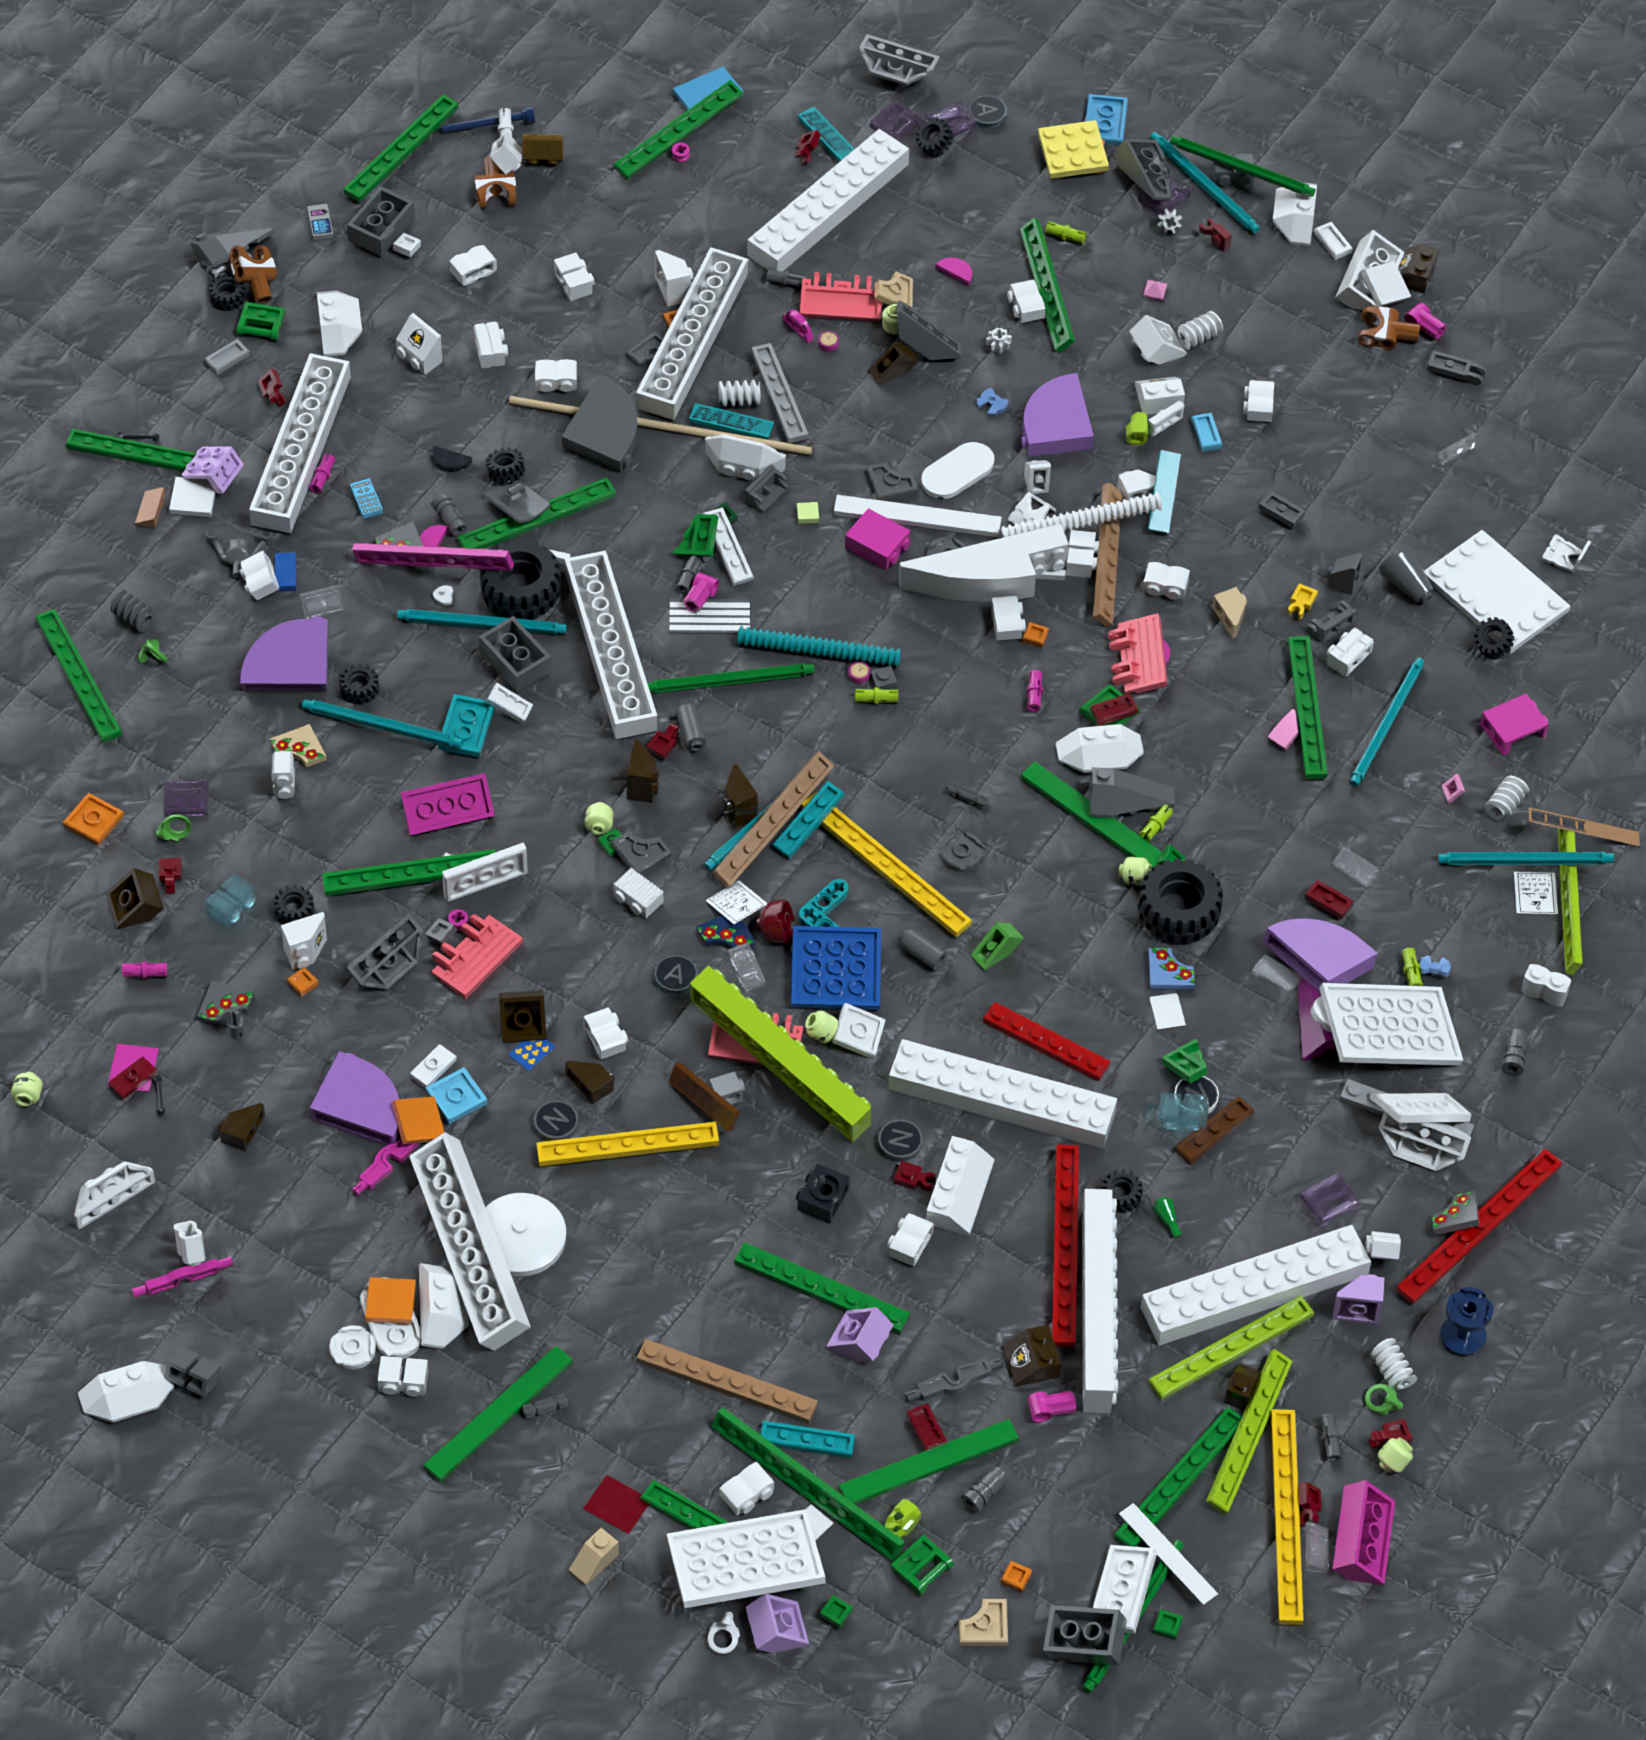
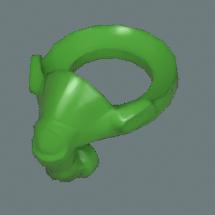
M148 639L142 646L138 656V660L142 663L147 660V652H150L162 663L168 661V658L159 651V642L156 639L151 641Z
M171 815L161 822L155 832L156 837L162 840L171 839L178 842L179 839L189 835L191 823L183 815ZM180 819L185 822L186 828L183 831H174L170 828V822Z
M1376 1384L1366 1392L1365 1402L1367 1407L1381 1416L1387 1415L1390 1411H1399L1403 1408V1403L1398 1400L1396 1391L1385 1384ZM1379 1389L1386 1391L1387 1396L1383 1405L1375 1406L1371 1403L1370 1397L1374 1391Z

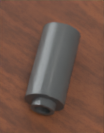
M684 704L676 709V716L686 749L696 752L706 745V739L696 706Z
M912 928L904 930L899 937V946L934 971L938 970L947 958L946 951Z

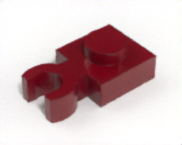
M901 1161L894 1177V1184L914 1190L917 1185H920L925 1191H932L933 1184L926 1181L931 1180L935 1182L936 1174L933 1172L922 1173L921 1166Z

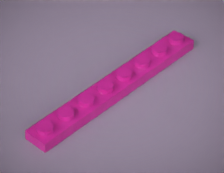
M354 543L352 548L357 562L363 564L512 571L514 566L507 550Z

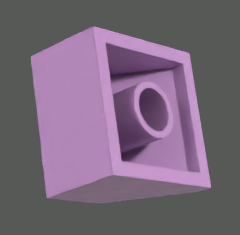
M1361 1275L1337 1292L1332 1319L1378 1324L1383 1304L1384 1277Z
M877 1307L847 1310L826 1347L856 1362L874 1361L879 1355V1350L884 1341L889 1337L893 1324Z
M764 1594L746 1606L754 1644L758 1650L776 1653L804 1647L809 1644L797 1601Z

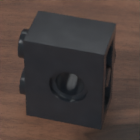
M817 1163L814 1170L808 1172L804 1188H800L797 1192L795 1199L798 1201L797 1210L831 1224L850 1189V1177Z

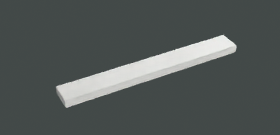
M837 495L835 516L859 519L869 508L897 524L999 537L1000 516Z

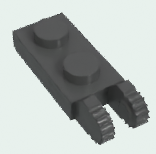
M1432 351L1427 365L1428 371L1464 381L1467 380L1470 384L1475 385L1482 384V376L1486 373V368L1482 365L1438 351Z

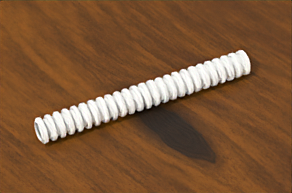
M1155 492V495L1149 494L1147 497L1142 495V498L1137 496L1136 499L1129 498V501L1124 499L1123 502L1117 501L1115 504L1110 502V505L1104 504L1102 507L1100 505H1097V508L1092 506L1091 509L1085 508L1084 511L1079 509L1078 512L1072 511L1070 514L1066 512V515L1060 513L1057 517L1056 515H1053L1052 518L1047 516V519L1040 518L1038 521L1034 519V522L1029 520L1025 524L1021 522L1020 525L1015 523V526L1008 525L1007 528L1002 526L1001 532L1004 538L1061 524L1064 532H1066V529L1072 530L1074 527L1078 529L1079 526L1084 528L1085 525L1091 526L1092 523L1097 525L1098 522L1104 523L1106 520L1110 522V519L1115 521L1119 517L1123 519L1124 516L1129 518V515L1136 516L1137 513L1142 515V512L1147 514L1151 510L1155 512V509L1161 511L1162 503L1158 492Z

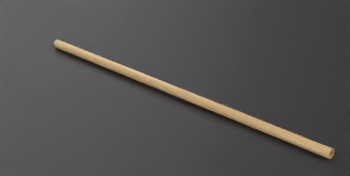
M510 396L509 404L571 415H575L579 407ZM637 417V426L700 437H713L725 434L764 443L776 450L811 455L812 447Z

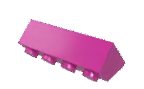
M1367 1480L1344 1486L1333 1570L1347 1580L1383 1585L1385 1584L1395 1500Z

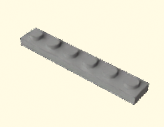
M768 343L752 347L751 353L788 443L807 440V429L772 344Z
M1348 1079L1339 1101L1383 1116L1384 1110L1374 1102L1376 1094L1388 1093ZM1442 1122L1455 1127L1470 1137L1474 1129V1124L1468 1122Z

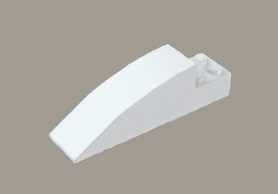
M1058 524L900 562L899 586L900 589L948 600L991 602V598L1017 596V599L1034 597L1037 575H1041L1046 570L1053 569L1058 571L1064 568V566L1067 567L1069 544L1062 525Z

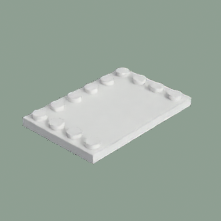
M1483 530L1424 571L1430 584L1476 625L1481 626V621L1487 622L1489 617L1494 620V617H1498L1499 620H1505L1511 627L1515 640H1512L1514 643L1513 647H1509L1511 650L1509 654L1570 611L1571 606ZM1491 631L1488 634L1497 643L1502 639V634L1499 631Z
M1322 983L1319 989L1340 1062L1459 1066L1463 1062L1442 987Z
M806 1509L667 1534V1541L684 1608L826 1583Z

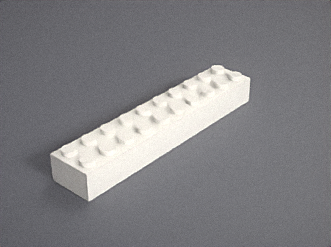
M878 129L747 240V256L767 270L770 268L784 271L908 166L909 148Z
M710 247L636 392L637 409L675 420L748 275L747 258Z
M309 354L249 509L251 525L286 533L292 532L314 470L351 377L349 361Z
M606 551L566 558L565 575L615 739L657 731V713Z
M904 1039L901 1041L889 1074V1090L1104 1149L1116 1113L1117 1098Z
M443 1133L409 1157L479 1344L495 1351L531 1328L461 1142L459 1139Z
M1085 1189L1082 1208L1083 1412L1111 1413L1112 1405H1116V1393H1118V1379H1116L1118 1371V1359H1116L1118 1339L1116 1338L1118 1325L1116 1318L1117 1278H1115L1117 1272V1258H1115V1252L1117 1251V1238H1115L1117 1230V1218H1115L1117 1199H1112V1190Z
M1349 1225L1142 1295L1141 1310L1160 1346L1288 1303L1300 1295L1305 1297L1353 1281L1361 1275L1367 1276L1371 1260L1353 1225Z

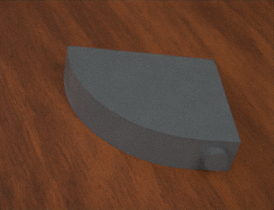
M600 374L563 433V448L621 473L624 467H627L631 462L638 437L636 410L628 393L617 382Z

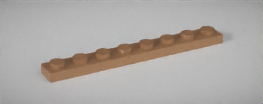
M1110 482L1103 485L1101 507L1104 504L1110 505V502H1113V504L1117 503V501L1122 502V492ZM1120 517L1115 521L1110 519V522H1107V520L1104 523L1100 522L1093 617L1105 627L1113 625Z
M820 751L814 754L712 872L727 888L736 881L832 770L834 765Z
M645 1339L637 1356V1362L808 1424L818 1405V1400Z

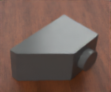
M1357 553L1337 559L1334 566L1329 567L1326 578H1329L1328 587L1352 595L1359 580L1363 554Z

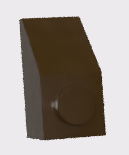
M894 342L868 370L877 384H883L906 375L919 360L909 346Z
M570 1060L565 1062V1075L592 1104L614 1091L615 1078L609 1069L605 1070L601 1064Z
M258 1103L229 1113L226 1120H222L218 1128L221 1143L246 1152L265 1118L264 1104Z
M1240 1363L1234 1370L1226 1389L1224 1403L1245 1410L1262 1371Z

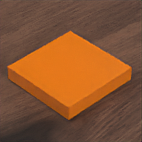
M88 792L63 821V827L99 846L124 817V812Z
M435 1097L398 1099L392 1102L403 1144L431 1142L445 1133Z
M370 1277L365 1321L412 1324L416 1280Z

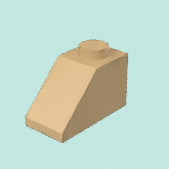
M1237 587L1214 595L1212 607L1232 638L1237 636L1247 605L1245 595L1241 594Z
M600 1528L585 1542L569 1568V1572L587 1586L619 1555L618 1541L604 1529Z

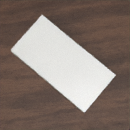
M524 843L443 871V893L446 902L527 874V850Z
M1447 1093L1376 1094L1374 1102L1398 1123L1470 1122L1472 1116L1469 1111Z
M1110 1545L1093 1608L1120 1610L1127 1619L1125 1633L1135 1634L1157 1555L1155 1548Z

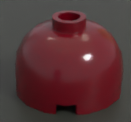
M785 899L769 902L762 909L760 918L757 919V928L759 931H762L763 936L768 941L773 943H789L793 941L791 922L795 921L790 902L785 901Z

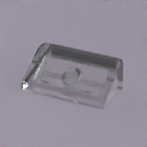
M1474 432L1433 455L1434 458L1441 465H1444L1474 448L1476 433Z
M341 585L300 594L301 609L305 618L345 609Z
M1343 846L1332 862L1333 865L1366 887L1382 872L1345 846Z
M1266 954L1252 969L1254 974L1290 996L1302 979L1300 975Z
M1306 1522L1304 1528L1305 1571H1329L1328 1528L1311 1522Z

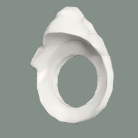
M726 1612L720 1621L713 1623L709 1628V1647L718 1654H727L733 1651L738 1643V1637H740L739 1630L733 1621V1614ZM719 1630H727L732 1636V1642L726 1648H719L714 1644V1634Z

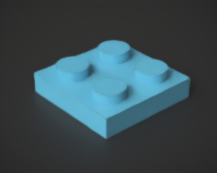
M464 1067L426 1087V1093L429 1097H435L438 1110L448 1124L488 1104L487 1098Z

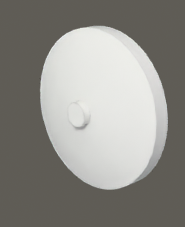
M513 1193L502 1196L485 1207L511 1276H529L540 1273L558 1260L566 1243V1225L560 1211L551 1202L534 1194Z

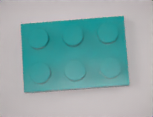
M454 694L442 732L463 739L462 748H450L438 744V750L480 758L495 707L483 699Z

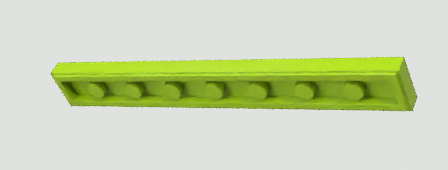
M1558 828L1559 852H1576L1575 832ZM1559 865L1566 974L1574 975L1582 965L1577 865Z
M1300 1295L1149 1379L1148 1383L1158 1397L1163 1400L1313 1317L1314 1311Z
M1276 1349L1271 1350L1206 1500V1503L1222 1514H1227L1230 1510L1293 1362Z

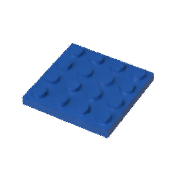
M793 926L791 1008L842 1009V1006L847 1003L861 1010H880L881 928Z

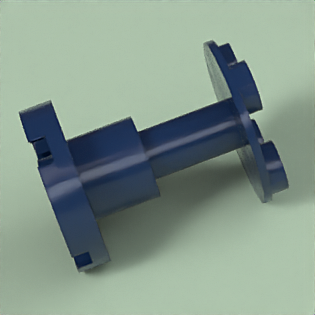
M1464 1287L1459 1292L1450 1295L1446 1306L1448 1319L1444 1321L1440 1331L1443 1346L1446 1350H1451L1460 1355H1476L1484 1346L1487 1337L1485 1327L1491 1321L1493 1304L1491 1300L1489 1301L1486 1298V1294L1477 1288Z

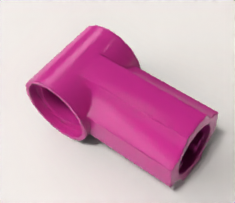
M1418 303L1404 316L1406 323L1420 324L1421 330L1437 340L1443 335L1447 327L1446 324L1431 315L1430 309L1423 303Z
M699 572L693 581L692 589L684 599L683 605L688 611L693 613L700 611L709 596L713 597L719 586V580Z
M1072 1391L1047 1395L1045 1392H1036L1027 1398L1032 1420L1037 1423L1045 1422L1055 1415L1076 1412V1400Z

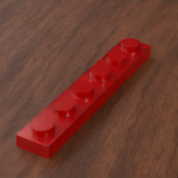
M996 1002L993 1003L983 1018V1022L1097 1081L1101 1080L1110 1066V1060Z

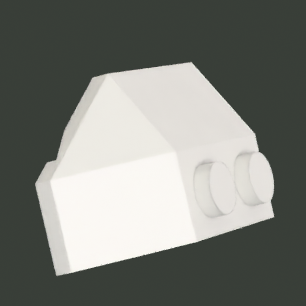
M1305 183L1309 187L1317 189V184ZM1282 187L1276 189L1273 223L1290 244L1310 246L1316 191L1314 196L1310 197Z
M339 291L316 292L323 354L325 357L345 355L348 348L362 333L359 300Z
M725 434L713 437L707 436L705 439V453L719 473L755 481L770 465H773L780 472L785 471L786 455L777 452L774 448L764 443Z
M1121 724L1078 728L1056 742L1059 763L1066 764L1083 773L1091 772L1092 767L1116 770L1127 769L1144 753L1140 734Z
M1385 1111L1379 1125V1130L1394 1156L1435 1171L1463 1160L1471 1137L1445 1123H1398Z
M124 1161L113 1168H108L99 1177L87 1181L81 1187L74 1214L76 1227L80 1230L154 1184L155 1178L152 1168Z
M420 1263L421 1346L444 1349L469 1326V1314L454 1275L442 1266Z
M142 1361L97 1375L78 1392L84 1415L94 1416L113 1423L158 1409L170 1391L174 1389V1383L164 1378L166 1365Z

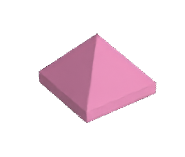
M1147 280L1143 297L1163 301L1167 284Z
M1455 774L1442 785L1448 803L1453 802L1465 792L1459 774Z

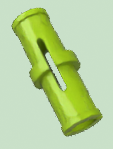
M1048 221L1045 229V234L1054 235L1064 241L1070 240L1082 245L1087 236V232L1070 228V225L1063 226Z
M879 687L874 689H855V702H871L874 704L884 702L898 703V689L884 690L879 689Z
M1162 805L1156 815L1149 818L1148 824L1139 833V836L1144 838L1147 835L1145 840L1150 842L1157 832L1162 831L1165 822L1173 815L1172 808H1169L1165 813L1168 805Z
M1406 948L1402 950L1401 954L1405 965L1403 971L1407 976L1409 986H1423L1420 976V964L1417 963L1415 949Z

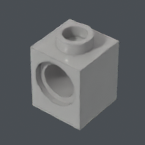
M735 1071L709 1079V1087L731 1105L742 1101L745 1086L742 1079L737 1078Z

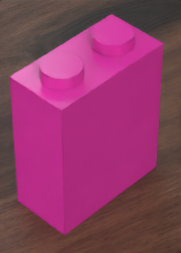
M869 508L845 535L846 549L885 570L892 564L894 565L902 551H906L911 544L909 529Z

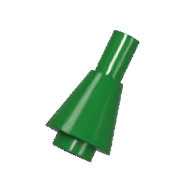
M1162 1197L1156 1200L1152 1208L1153 1211L1169 1227L1174 1238L1180 1237L1182 1233L1176 1223L1173 1199Z

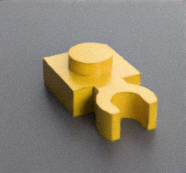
M1299 583L1291 597L1288 615L1290 616L1293 611L1299 612L1298 619L1301 620L1304 615V609L1308 611L1311 609L1318 596V591Z

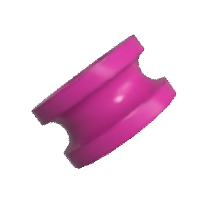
M685 143L675 144L672 147L673 160L679 163L686 162L690 157L689 146Z
M460 909L453 910L448 916L449 923L456 927V932L462 931L460 927L464 923L468 924L467 913ZM457 918H461L459 923L455 922Z

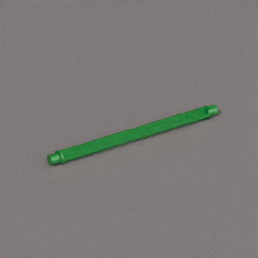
M1172 136L1170 144L1175 145L1178 149L1303 196L1313 197L1316 189L1309 187L1308 184L1183 137Z
M796 664L653 680V682L647 684L650 692L658 693L806 676V674H814V665Z
M1175 1540L1172 1544L1181 1553L1184 1544L1179 1540ZM1162 1559L1150 1577L1139 1619L1171 1570ZM1125 1633L1123 1645L1131 1633ZM1094 1664L1085 1678L1082 1689L1087 1693H1091L1099 1685L1110 1665Z

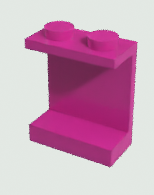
M1524 694L1484 711L1480 725L1501 754L1505 755L1510 753L1512 742L1537 731L1542 738L1546 737L1549 722L1546 716L1540 713L1535 701L1531 700L1527 694Z

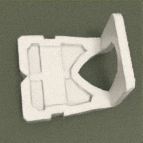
M1028 492L1015 507V511H1012L1008 521L1018 525L1021 522L1025 524L1029 520L1034 522V519H1037V521L1040 518L1045 519L1049 509L1056 511V509ZM1031 498L1040 502L1044 506H1042L1039 509L1032 510Z
M1554 535L1549 547H1547L1542 556V560L1548 564L1552 563L1560 569L1575 572L1591 541L1588 540L1584 549L1581 550L1572 543L1566 542L1564 538ZM1569 556H1579L1574 566L1570 562Z

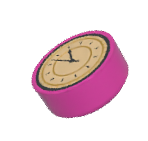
M825 331L819 335L818 345L824 351H833L839 345V337L832 331Z
M855 662L849 667V678L853 682L864 683L869 679L870 668L866 663Z

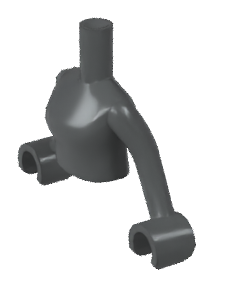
M206 531L207 543L215 547L223 562L233 565L232 576L235 578L241 576V561L261 552L265 546L273 543L272 531H270L269 537H264L263 531H261V541L250 555L249 542L241 539L230 540L227 553H225L219 543L218 531H216V535L213 537L209 536V532Z

